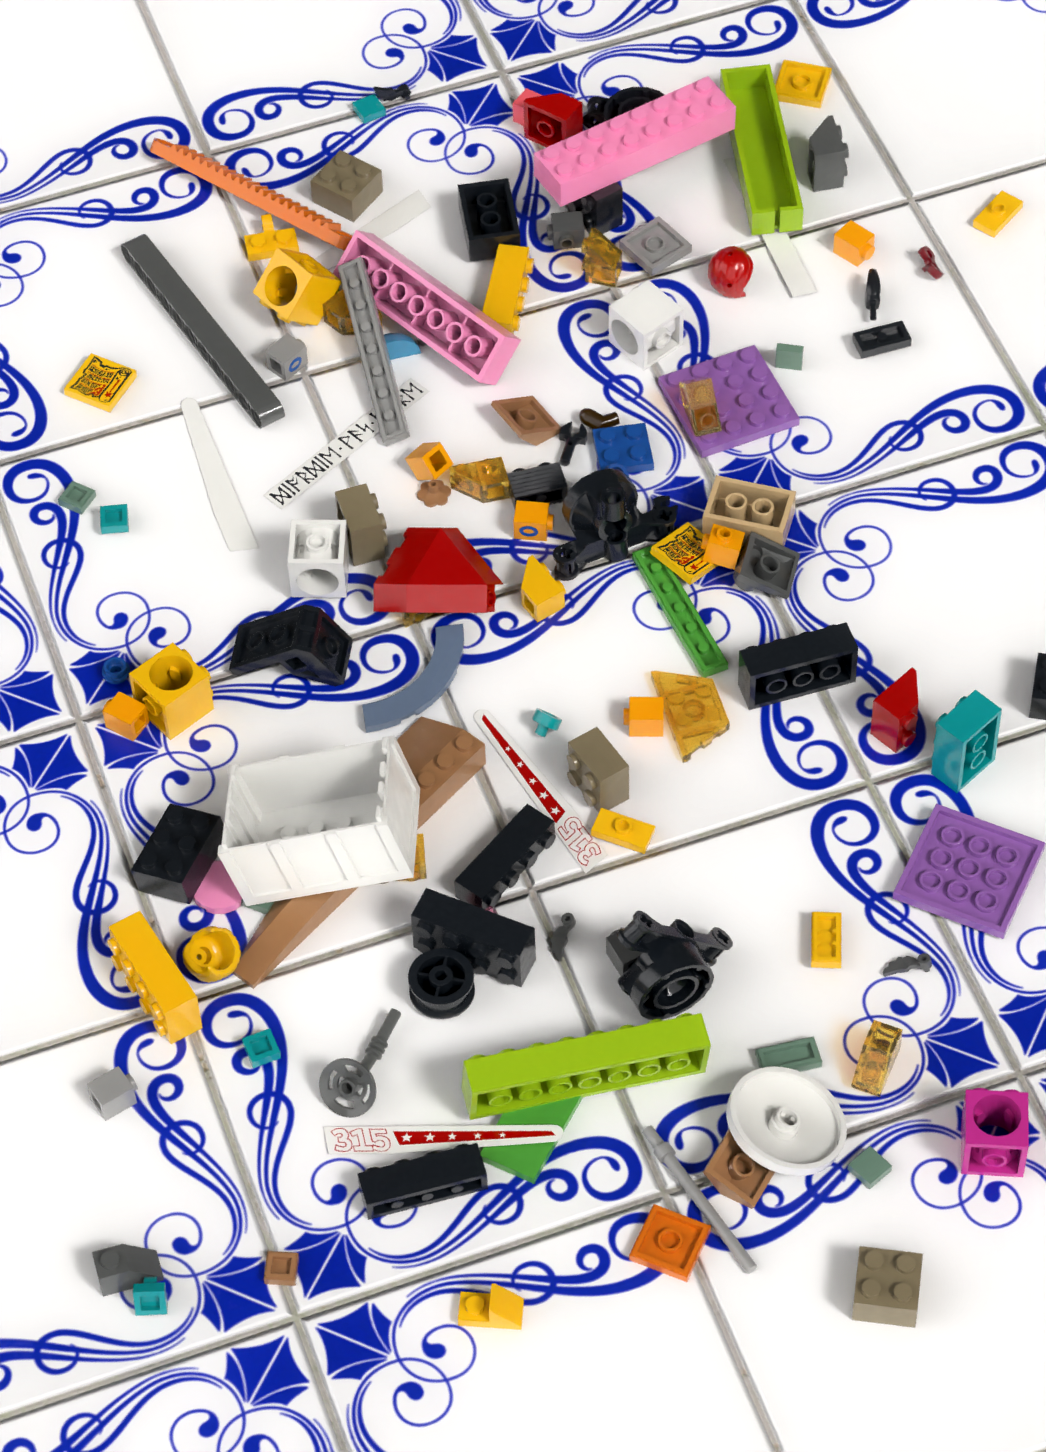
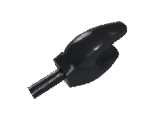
M869 269L865 292V306L870 310V320L872 321L876 320V309L879 308L881 286L876 269Z

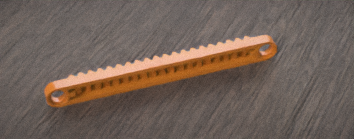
M154 138L150 151L155 155L345 251L353 237L341 230L340 223H333L332 219L316 214L314 210H308L307 206H300L299 202H292L291 198H284L283 194H276L275 190H269L267 186H262L259 182L252 181V178L244 177V174L236 173V170L228 169V166L220 165L218 161H212V158L205 157L203 153H197L195 149H189L187 145L172 144L159 138Z

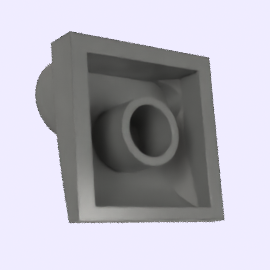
M751 531L740 550L733 575L734 582L741 590L747 592L758 589L787 599L792 588L800 553Z

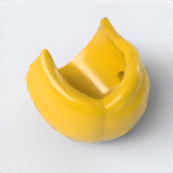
M209 926L198 930L192 935L191 940L183 948L182 956L186 968L200 981L211 983L222 980L234 972L237 964L240 962L241 951L238 940L230 930Z

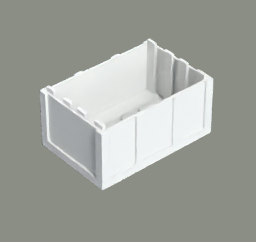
M395 735L383 737L382 740L350 746L338 745L333 746V749L295 756L283 755L278 756V759L246 765H228L227 774L230 779L222 844L218 846V856L246 906L414 877L420 787Z

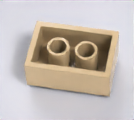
M716 475L703 514L702 533L710 534L714 523L745 532L742 545L750 532L753 531L785 546L795 514L796 491Z

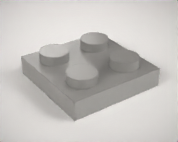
M659 216L619 240V248L651 276H654L692 252V245Z

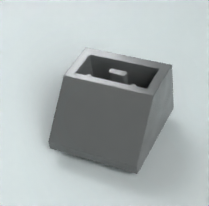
M833 115L827 116L809 138L807 175L813 192L843 187L844 176L848 174L845 158L849 157L847 143L842 142V130L840 125H836Z

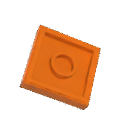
M653 1204L629 1254V1260L688 1282L709 1237L711 1225Z

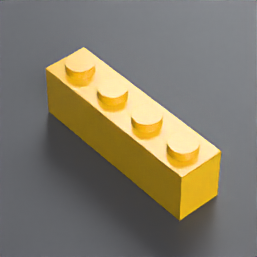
M499 244L482 312L514 334V331H519L520 316H518V313L524 310L525 297L523 293H528L529 277L527 275L533 272L534 258H530L529 247Z

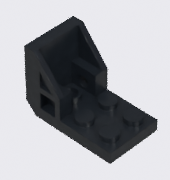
M304 604L239 625L229 670L237 676L280 662L293 675L331 686H339L345 682L353 639L321 608Z

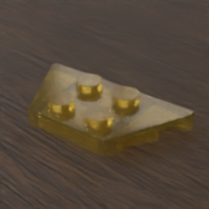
M651 671V680L657 696L664 697V714L682 762H688L691 759V754L700 747L706 748L712 743L714 738L720 737L730 727L729 719L712 678Z

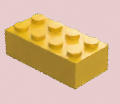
M138 911L109 926L111 939L107 940L114 954L111 956V960L118 972L123 970L127 976L125 981L132 993L137 992L140 996L139 1003L145 1014L151 1013L155 1019L153 1024L161 1037L165 1035L170 1044H173L202 1029L196 994L142 913Z

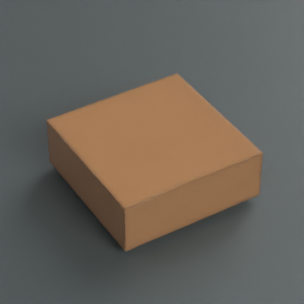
M267 1251L264 1284L296 1286L299 1253Z

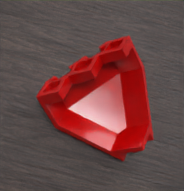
M408 527L403 535L405 540L401 547H396L386 562L388 568L384 575H379L374 582L373 611L402 613L495 612V585L503 584L458 528Z

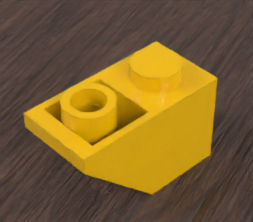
M531 555L527 559L522 581L521 601L522 606L538 623L565 607L564 595L566 591L563 584L550 575L547 566L542 562L539 563Z

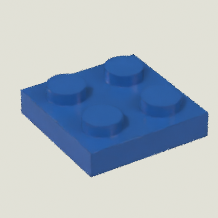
M645 423L592 429L599 470L605 469L606 466L613 463L623 465L628 473L654 470V461Z

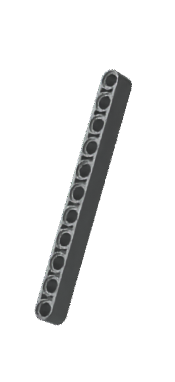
M142 234L121 244L123 256L254 423L259 428H263L285 417L283 406L276 395L146 234Z

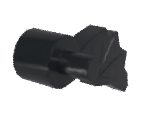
M401 84L395 90L392 87L373 88L377 98H381L384 101H392L399 96L406 98V100L411 98V91L407 84Z

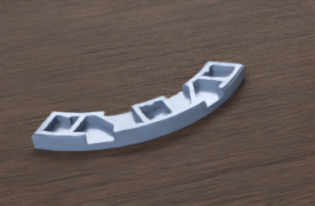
M463 624L435 627L436 642L433 655L425 670L412 684L391 697L373 703L362 704L366 733L399 725L402 720L414 714L419 715L443 695L455 678L463 656Z

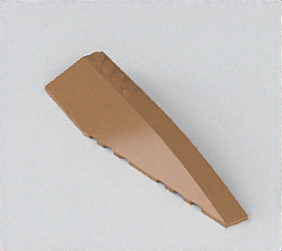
M422 716L397 739L420 787L417 830L486 764L485 743L462 728ZM358 887L275 901L243 950L240 962L237 964L233 974L254 989Z

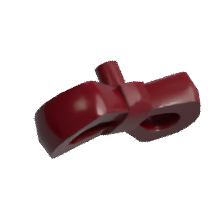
M928 246L921 247L918 250V254L926 264L922 270L924 272L928 271L933 278L938 280L944 273L937 266L934 253Z

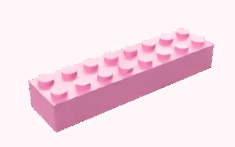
M707 76L535 152L534 176L562 207L734 130L736 106Z
M356 230L333 274L340 279L338 266L362 257L365 261L376 307L479 383L496 385L521 339L376 235Z

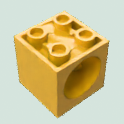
M277 248L253 293L260 298L259 302L263 306L278 312L277 317L286 323L295 321L302 326H306V324L318 326L340 287L341 280L309 254Z
M173 642L129 673L133 699L147 705L149 721L170 740L214 709L212 698L214 694L210 686V673L204 666H198L185 649L181 650Z

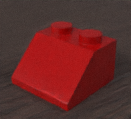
M563 93L531 97L523 101L524 137L547 148L583 132V108L581 101Z
M913 667L873 700L870 734L895 753L904 746L908 747L916 737L918 688L917 673Z

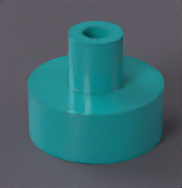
M536 708L532 717L534 721L539 723L535 733L542 737L546 736L549 728L557 731L562 722V719L539 708Z

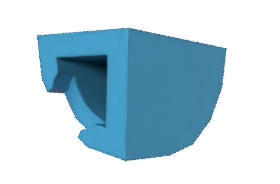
M403 333L384 334L390 360L421 354L419 345L410 336Z

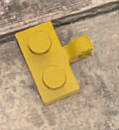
M271 214L261 215L263 233L244 236L249 262L272 258L277 248L299 252L295 228L274 231Z

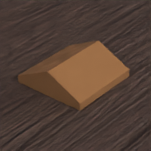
M534 396L494 400L491 403V406L520 439L537 446L560 433V425Z
M728 1129L703 1171L721 1195L751 1209L755 1207L775 1173L750 1158L737 1144L730 1129Z

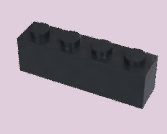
M526 804L454 880L455 897L485 910L489 907H494L499 902L502 893L508 887L512 888L517 883L520 874L526 868L529 869L534 865L538 855L544 849L552 846L556 838L555 821L529 804Z
M477 1143L470 1145L460 1144L447 1151L429 1152L423 1157L412 1160L402 1159L392 1165L380 1168L371 1167L364 1172L357 1173L359 1190L368 1220L488 1189L487 1173Z

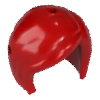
M728 246L718 250L711 257L708 265L710 284L725 297L740 298L746 296L744 287L749 282L753 272L751 257L744 249L736 246Z

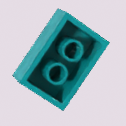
M974 690L969 696H963L957 702L955 708L948 714H942L935 724L936 735L933 741L934 752L931 758V774L958 793L990 765L996 756L1002 709L980 692Z

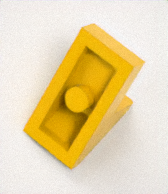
M491 1283L490 1293L461 1291L458 1326L521 1330L524 1298L495 1283Z

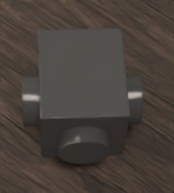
M582 211L551 213V224H547L548 240L553 239L554 250L585 247Z

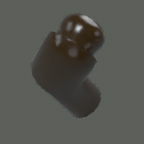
M584 408L579 413L581 423L591 429L613 427L620 424L616 412L601 415L593 409Z

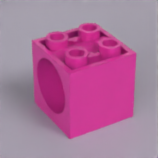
M985 1088L966 1089L961 1119V1174L1023 1177L1029 1148L1028 1092H1019L1013 1089L1005 1091H991ZM988 1125L999 1126L1010 1134L993 1136L983 1132L980 1127Z

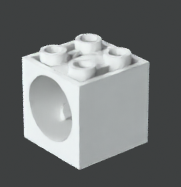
M647 280L609 305V342L645 371L683 345L684 309L652 282Z
M291 519L287 563L292 597L347 598L350 552L346 520Z

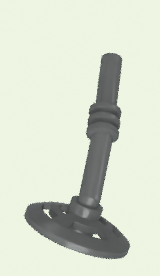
M393 1008L390 1010L377 1036L371 1038L372 1042H369L368 1048L365 1050L366 1055L361 1063L350 1058H340L332 1061L323 1069L319 1080L320 1094L325 1104L336 1114L349 1118L358 1117L366 1113L373 1106L377 1090L370 1070L377 1060H381V1054H384L385 1049L388 1047L387 1040L401 1016L400 1011ZM345 1065L353 1066L357 1069L355 1072L348 1071ZM333 1070H335L337 1074L333 1079V1088L330 1089V1076ZM342 1076L344 1080L339 1083V1079ZM367 1084H369V1087H370L369 1097H368L367 1101L364 1103L363 1099H364V1097H365L366 1094H367V1090H368V1085H367ZM341 1096L348 1101H353L354 1108L341 1105L336 1101V1098Z

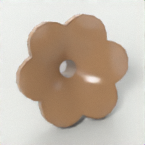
M442 480L425 481L420 486L421 490L418 491L417 498L423 501L427 507L442 506L448 502L447 497L451 495V489L449 486L444 485Z

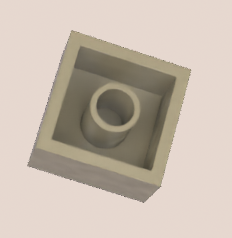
M342 150L310 181L313 203L352 222L383 192L382 170Z
M366 483L335 491L337 519L346 520L349 552L353 566L384 559V547L388 546L387 536L384 529H387L383 513L378 514L377 509L379 505L375 493L370 494Z
M598 727L568 742L567 761L569 772H567V777L574 787L578 786L582 791L583 797L590 807L594 806L599 813L601 808L610 810L629 799V765Z
M860 1246L852 1320L915 1328L923 1254Z

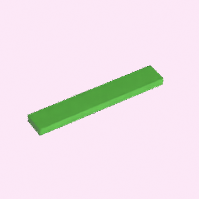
M652 546L632 552L634 563L702 678L727 670L728 662L675 573L650 554Z

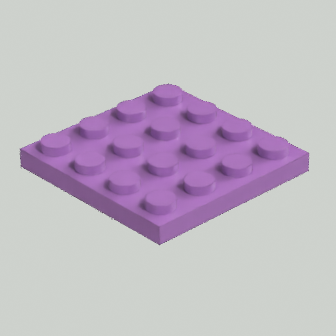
M755 345L658 377V384L701 458L798 426L800 422L799 416Z
M936 804L893 892V899L1004 939L1045 850L1046 843Z

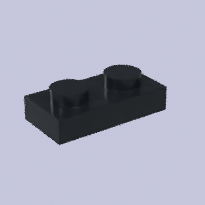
M903 321L855 332L852 337L861 359L910 347L912 342Z

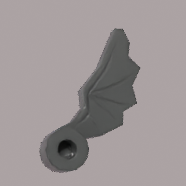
M571 913L562 915L561 921L563 926L553 932V937L550 939L552 944L550 951L555 954L559 962L562 961L564 948L568 942L567 934L576 924V920Z
M926 953L920 954L917 959L910 956L898 957L895 961L889 962V966L883 971V976L904 973L915 968L929 972L932 966L931 957Z

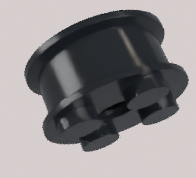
M447 948L432 949L419 955L410 966L408 973L410 999L414 1007L423 1015L434 1019H449L459 1016L471 1005L475 995L474 970L470 961L463 954Z

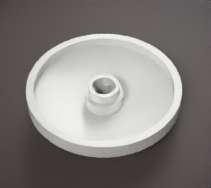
M775 1066L759 1068L743 1076L729 1096L726 1117L733 1138L750 1158L769 1170L791 1176L816 1174L828 1168L843 1149L846 1141L847 1126L839 1103L821 1083L802 1072Z

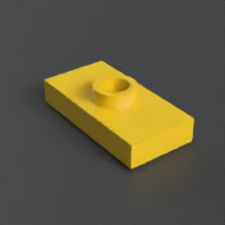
M1001 191L973 220V227L995 237L1023 208V201Z
M604 808L600 809L591 829V836L643 854L646 853L655 833L654 825Z
M812 912L811 967L841 968V913Z

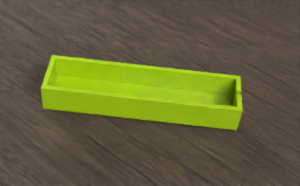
M770 64L720 69V90L736 106L735 129L729 131L751 236L774 233V229H779V232L802 230L803 204Z

